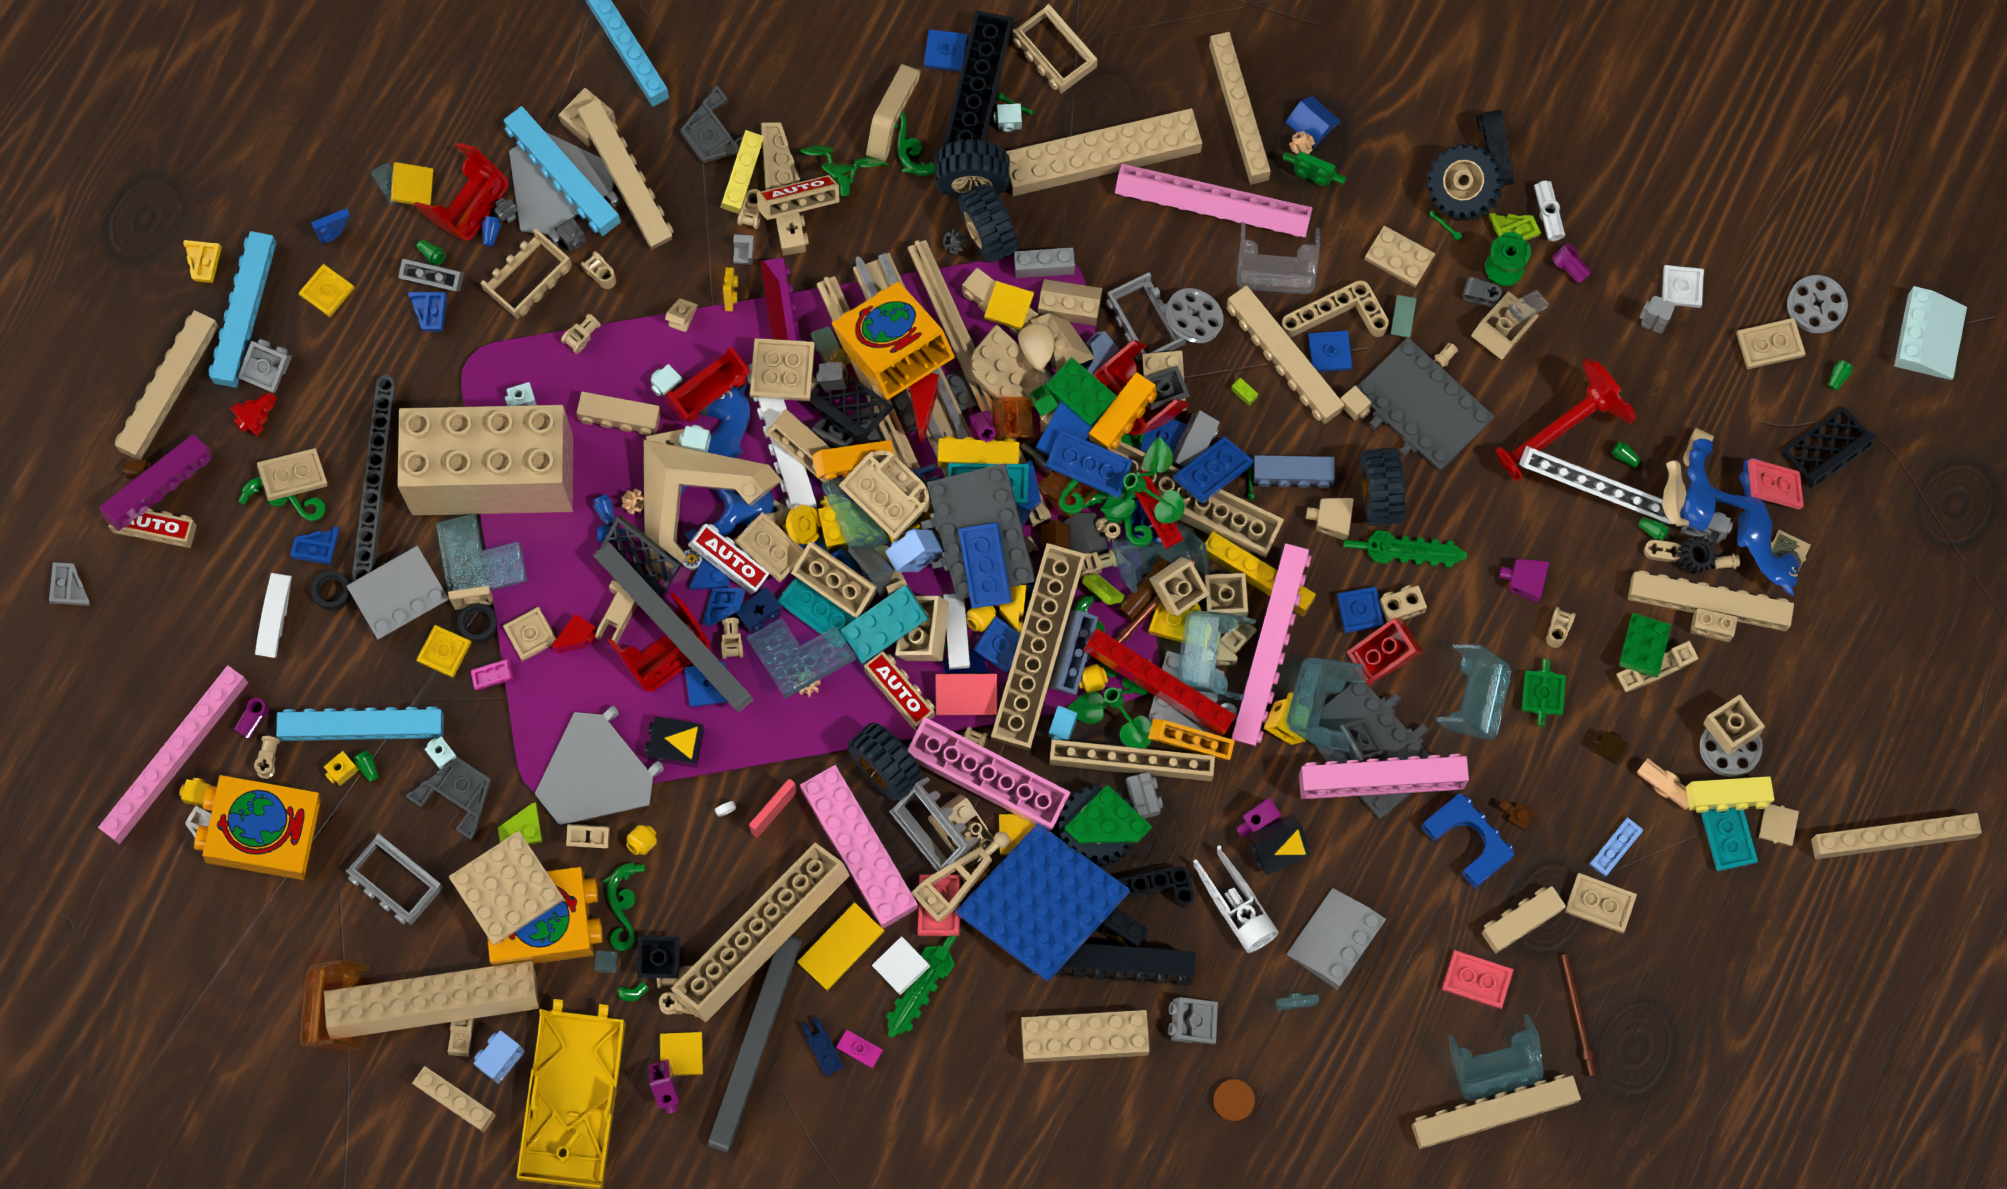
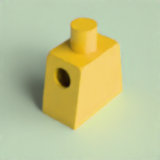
M1292 692L1287 694V699L1273 703L1264 726L1265 730L1290 745L1305 742L1308 717L1307 710L1298 705L1300 696Z

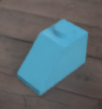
M1058 706L1049 730L1048 737L1051 738V741H1069L1077 722V713Z

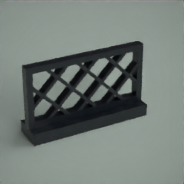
M849 374L847 385H856L855 392L846 393V389H843V394L833 395L831 390L829 391V396L820 397L818 393L823 388L818 384L811 391L810 401H806L807 405L860 444H866L869 441L867 436L893 409L890 403ZM870 395V402L860 403V396ZM856 396L857 404H846V398ZM843 398V406H833V400ZM874 406H885L882 412L874 413ZM870 407L871 414L861 415L860 408ZM857 409V416L848 417L847 410ZM871 419V424L864 429L861 426V420Z
M1843 406L1782 450V454L1808 480L1807 484L1813 489L1874 445L1876 436L1872 431L1868 432ZM1843 414L1848 419V424L1836 423V418ZM1824 426L1833 427L1832 435L1821 434V429ZM1835 429H1847V437L1835 436ZM1850 429L1859 430L1862 435L1858 438L1849 437ZM1809 437L1818 438L1817 446L1805 445L1806 439ZM1820 439L1832 440L1831 448L1820 447ZM1834 440L1846 441V447L1843 449L1834 448ZM1794 448L1802 449V457H1794L1789 451ZM1805 450L1817 451L1816 459L1804 458ZM1819 451L1831 452L1830 458L1828 460L1818 459ZM1804 462L1815 463V469L1808 473L1803 467Z
M619 515L601 547L605 543H610L611 540L616 539L619 554L657 595L664 599L682 563ZM619 524L625 527L627 534L620 535ZM633 537L641 539V547L635 546ZM621 538H628L630 548L624 549ZM649 549L656 551L658 559H651ZM638 550H644L646 560L639 561ZM632 551L633 562L626 558L625 552ZM664 561H669L674 565L672 571L666 570ZM659 562L661 572L655 573L652 563ZM647 563L649 574L642 571L640 564ZM656 576H663L664 586L657 582Z

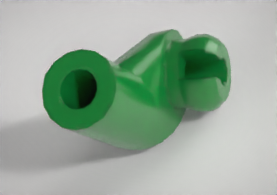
M643 982L635 989L622 986L617 990V995L623 1001L635 1002L649 988Z

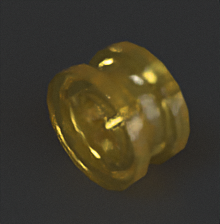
M843 348L837 349L832 353V362H841V359L837 357L841 353L845 357V360L842 361L844 365L849 364L851 358Z

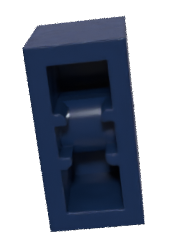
M766 587L742 604L740 610L735 612V616L749 634L757 633L764 628L766 622L770 619L773 621L781 615L782 606ZM759 609V611H763V614H762V615H760V613H757V614H756V610Z

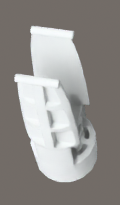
M1218 846L1217 855L1247 902L1244 903L1235 888L1229 889L1224 895L1234 908V910L1230 911V908L1197 860H1194V869L1197 870L1214 903L1246 952L1251 953L1271 942L1278 935L1279 931L1243 877L1221 851V846ZM1253 903L1261 914L1257 917L1255 916V910L1252 907ZM1243 914L1246 916L1250 915V919L1242 918ZM1237 916V923L1241 927L1239 930L1232 921V918Z

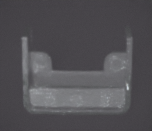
M1241 222L1237 265L1238 286L1243 288L1247 285L1250 290L1297 294L1311 293L1315 289L1320 251V228H1316L1314 245H1302L1298 249L1297 257L1258 254L1257 243L1245 239V222Z

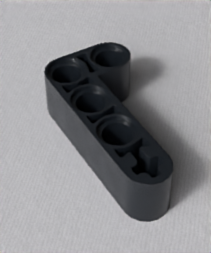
M1499 109L1480 113L1477 115L1476 120L1479 132H1483L1485 149L1498 162L1503 173L1504 186L1513 185L1514 174L1502 111Z
M1182 866L1117 879L1126 887L1130 883L1131 893L1122 901L1171 890L1173 891L1176 904L1181 908L1189 907L1194 899L1189 871ZM1182 873L1185 876V880L1179 882L1174 878V875ZM1161 877L1165 880V884L1158 886L1154 880ZM1136 882H1143L1145 888L1137 890L1134 884ZM1187 893L1190 896V900L1186 902L1181 901L1179 895Z

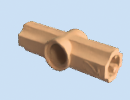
M1647 758L1637 771V774L1653 785L1654 790L1665 798L1669 797L1683 809L1687 810L1689 805L1686 787L1680 783L1676 775L1669 771H1664Z

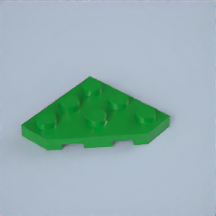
M1106 785L1064 830L1079 844L1138 843L1152 829V826L1112 788Z

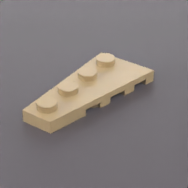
M761 123V135L764 136L762 151L765 190L800 182L782 124Z

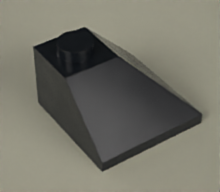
M638 936L637 978L679 979L680 937Z

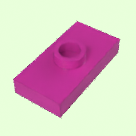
M509 659L471 670L474 690L476 691L514 679Z
M846 1030L836 1047L841 1052L872 1069L883 1052L879 1047Z

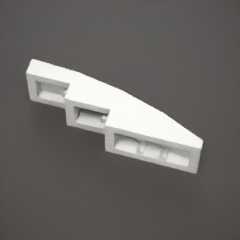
M271 573L261 615L255 655L277 657L279 637L282 636L284 616L287 615L292 579L290 575Z
M945 594L944 599L949 602L946 628L949 669L970 668L964 599L957 600L956 594Z

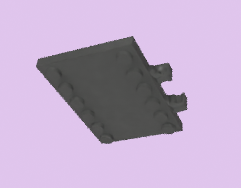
M1410 338L1402 342L1357 386L1372 402L1370 409L1374 411L1373 416L1375 418L1370 422L1369 427L1375 432L1376 428L1383 423L1386 426L1389 425L1403 438L1402 441L1405 443L1403 448L1398 450L1402 458L1410 451L1414 454L1418 452L1438 472H1441L1495 417Z
M1006 463L927 482L935 513L930 514L931 519L921 521L923 529L935 527L936 531H940L945 552H942L943 557L933 559L931 563L933 569L944 566L945 571L950 570L957 600L970 597L958 528L999 522L1010 587L1036 581Z
M1361 677L1356 679L1307 720L1306 738L1327 762L1337 761L1338 764H1345L1346 761L1352 760L1337 733L1341 725L1364 718L1385 754L1376 758L1379 761H1387L1388 758L1394 757L1399 758V760H1408V757L1412 756L1428 759V756H1431L1421 745L1424 741L1421 737L1429 729L1422 724L1414 732L1411 728L1407 730L1394 715L1395 710L1393 708L1401 702V698L1394 694L1388 700L1385 697L1380 699ZM1411 793L1358 797L1380 820Z

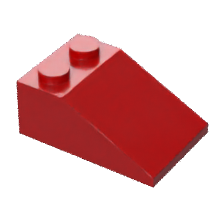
M935 373L926 375L909 386L908 392L911 393V403L919 441L923 443L939 391V374Z
M1395 617L1347 651V654L1367 685H1371L1423 653V650L1404 621Z

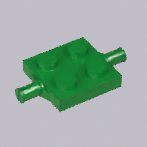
M1299 151L1297 156L1285 152L1283 160L1293 163V172L1297 176L1313 180L1319 186L1329 187L1333 180L1344 185L1347 177L1336 173L1335 165L1302 151Z
M1542 659V670H1526L1524 673L1521 711L1538 715L1537 727H1545L1546 716L1563 715L1566 675L1551 672L1550 659Z

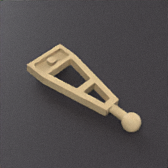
M1002 831L996 833L993 842L986 849L983 850L979 847L925 879L911 894L940 923L955 910L991 863L990 855L998 848H1004L1009 844V835ZM980 856L983 860L970 875L963 866ZM957 870L966 882L950 903H948L932 885Z

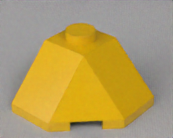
M1026 585L1010 587L1012 602L996 605L1000 607V615L1019 633L1022 631Z

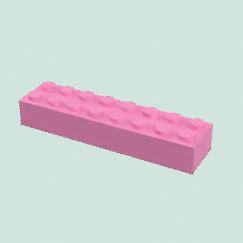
M926 717L921 721L907 749L920 766L1035 825L1043 826L1048 831L1053 829L1070 794L1069 791Z
M1451 754L1445 758H1441L1440 755L1428 756V759H1420L1419 756L1408 757V760H1399L1397 757L1388 758L1387 761L1368 759L1367 762L1359 763L1358 760H1349L1345 764L1329 761L1326 762V765H1317V763L1311 762L1302 766L1299 773L1301 799L1464 790L1469 781L1467 756L1461 757V754Z
M836 765L800 785L801 792L881 928L884 929L917 910L918 904Z

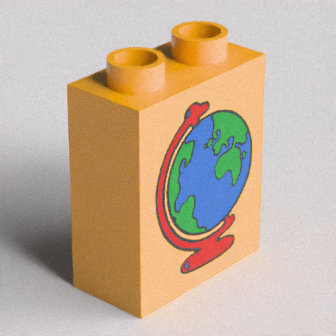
M899 281L879 291L874 297L853 310L847 311L840 318L832 322V326L844 351L887 400L955 358L942 328Z
M220 775L217 787L208 785L206 788L203 809L210 810L212 813L209 827L198 826L194 849L203 851L202 856L205 863L304 880L321 802L319 793Z
M581 867L547 871V874L564 900L495 946L488 938L490 963L493 966L533 961V964L594 956L593 944L603 943L600 918L590 919L588 903L598 902L596 878L586 879Z

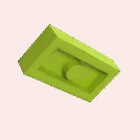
M1099 574L1084 576L1082 583L1088 587L1090 592L1099 596L1105 604L1112 605L1123 601L1124 595Z

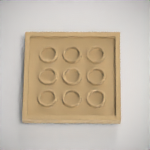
M520 831L449 876L494 946L564 900Z

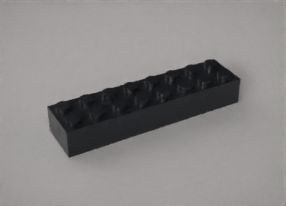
M975 10L943 146L951 142L955 143L958 140L967 141V139L987 142L1013 30V17Z
M1083 943L1053 977H1064V974H1068L1076 979L1093 976L1094 980H1105V977H1109L1118 982L1134 979L1136 983H1147V980L1155 981V984L1166 985L1167 982H1176L1177 986H1188V983L1192 984L1194 978L1195 952ZM1027 967V972H1031V975L1038 976L1036 973H1034Z

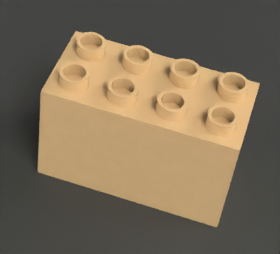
M563 405L399 408L398 488L411 514L454 515L573 512V433Z

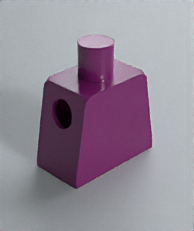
M1516 559L1513 569L1505 566L1501 567L1499 578L1510 580L1508 591L1538 603L1542 595L1549 562Z
M1268 798L1245 814L1243 818L1246 822L1236 829L1240 836L1244 838L1251 832L1283 819L1271 798ZM1255 819H1261L1259 824H1253Z
M669 1059L650 1064L649 1083L658 1108H665L668 1114L676 1112L678 1110L679 1091Z

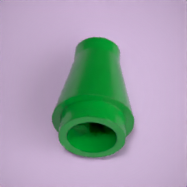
M424 239L420 240L417 244V249L430 264L437 266L444 261L446 253L443 248Z
M1843 360L1835 363L1828 387L1838 391L1853 373V366Z
M1619 441L1611 451V454L1614 455L1613 458L1633 468L1642 459L1626 442Z
M1644 516L1638 525L1639 528L1643 529L1655 540L1664 541L1670 529L1666 523Z
M364 751L353 758L355 766L366 777L368 782H372L380 777L373 756L368 751Z

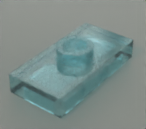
M387 162L372 170L371 175L390 206L398 202L390 201L393 170Z
M1302 993L1291 994L1290 998L1276 1000V1010L1317 1006L1319 997L1318 994L1303 996Z

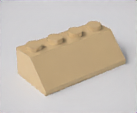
M812 541L808 543L791 574L855 618L860 617L867 610L876 594V585Z

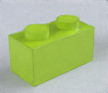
M1239 378L1232 385L1231 390L1248 406L1258 398V393L1242 378Z

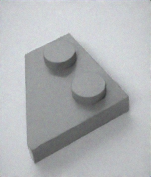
M53 562L49 603L90 606L89 599L74 564Z

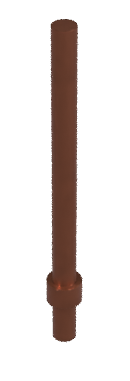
M1158 594L1126 628L1123 627L1118 632L1119 635L1115 640L1121 644L1124 641H1128L1132 636L1131 633L1161 602Z
M1563 954L1561 958L1583 1052H1581L1582 1058L1586 1062L1589 1077L1597 1076L1594 1064L1595 1054L1594 1050H1591L1569 954Z

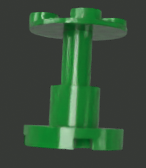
M1506 232L1494 240L1490 256L1485 263V271L1489 281L1500 286H1510L1517 284L1524 273V266L1528 263L1531 255V247L1523 239L1522 235Z

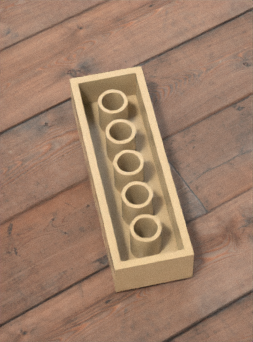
M1146 1010L1021 1017L1024 1063L1149 1055Z

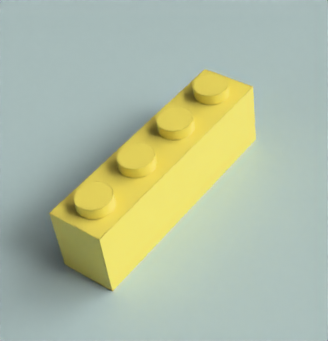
M745 131L720 208L739 214L764 136Z
M1771 776L1694 781L1686 786L1689 811L1696 810L1697 813L1708 812L1709 809H1716L1717 812L1727 811L1729 808L1745 810L1751 806H1756V809H1764L1774 801Z

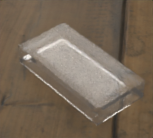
M1535 290L1510 304L1507 309L1519 322H1522L1546 309L1549 303Z

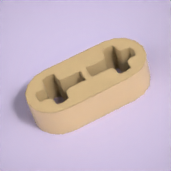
M1651 540L1646 544L1644 554L1651 560L1675 563L1681 557H1677V554L1675 557H1672V553L1669 552L1672 548L1675 549L1676 553L1681 552L1678 550V547L1681 545L1674 542ZM1652 546H1655V549H1656V550H1661V551H1656L1655 554H1652V550H1649V549H1650Z

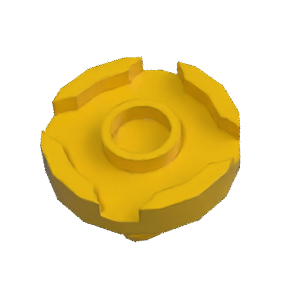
M806 504L793 507L789 511L786 521L782 524L784 532L790 536L792 541L800 545H808L810 541L814 543L820 535L817 534L818 527H821L820 516L815 508L809 507Z

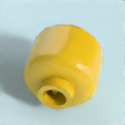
M993 606L971 608L967 612L966 623L973 631L984 632L996 616V610Z
M1098 664L1084 667L1079 683L1080 689L1084 688L1087 693L1104 689L1105 683H1108L1104 667L1100 668Z
M638 825L626 837L627 848L634 855H646L657 843L655 830L651 826Z

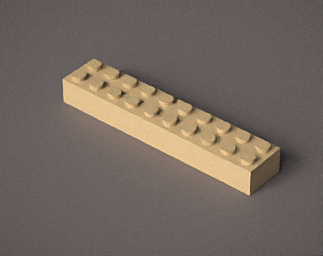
M1193 109L1006 151L1010 159L1009 184L1012 195H1021L1119 172L1122 164L1141 167L1201 153L1202 141Z
M1123 442L1116 449H1112V452L1133 460L1129 473L1136 474L1137 472L1145 471L1143 460L1146 453ZM1170 466L1163 473L1156 471L1154 476H1149L1161 498L1168 490H1174L1182 496L1185 510L1180 521L1209 535L1214 531L1251 555L1265 560L1284 519L1224 490H1220L1202 504L1173 479L1174 475L1180 471V469Z
M1049 543L1046 544L991 740L1030 751L1086 554Z
M814 843L671 988L678 1001L704 1022H707L850 876L843 862L817 843Z
M533 961L324 991L326 1028L330 1040L539 1009Z

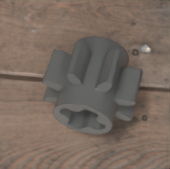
M501 198L495 202L497 208L494 209V212L501 222L506 220L510 223L516 219L515 213L518 209L511 199L506 201Z
M957 229L947 232L943 238L945 250H949V253L956 255L958 251L963 252L968 243L965 237L966 234L961 233V230Z

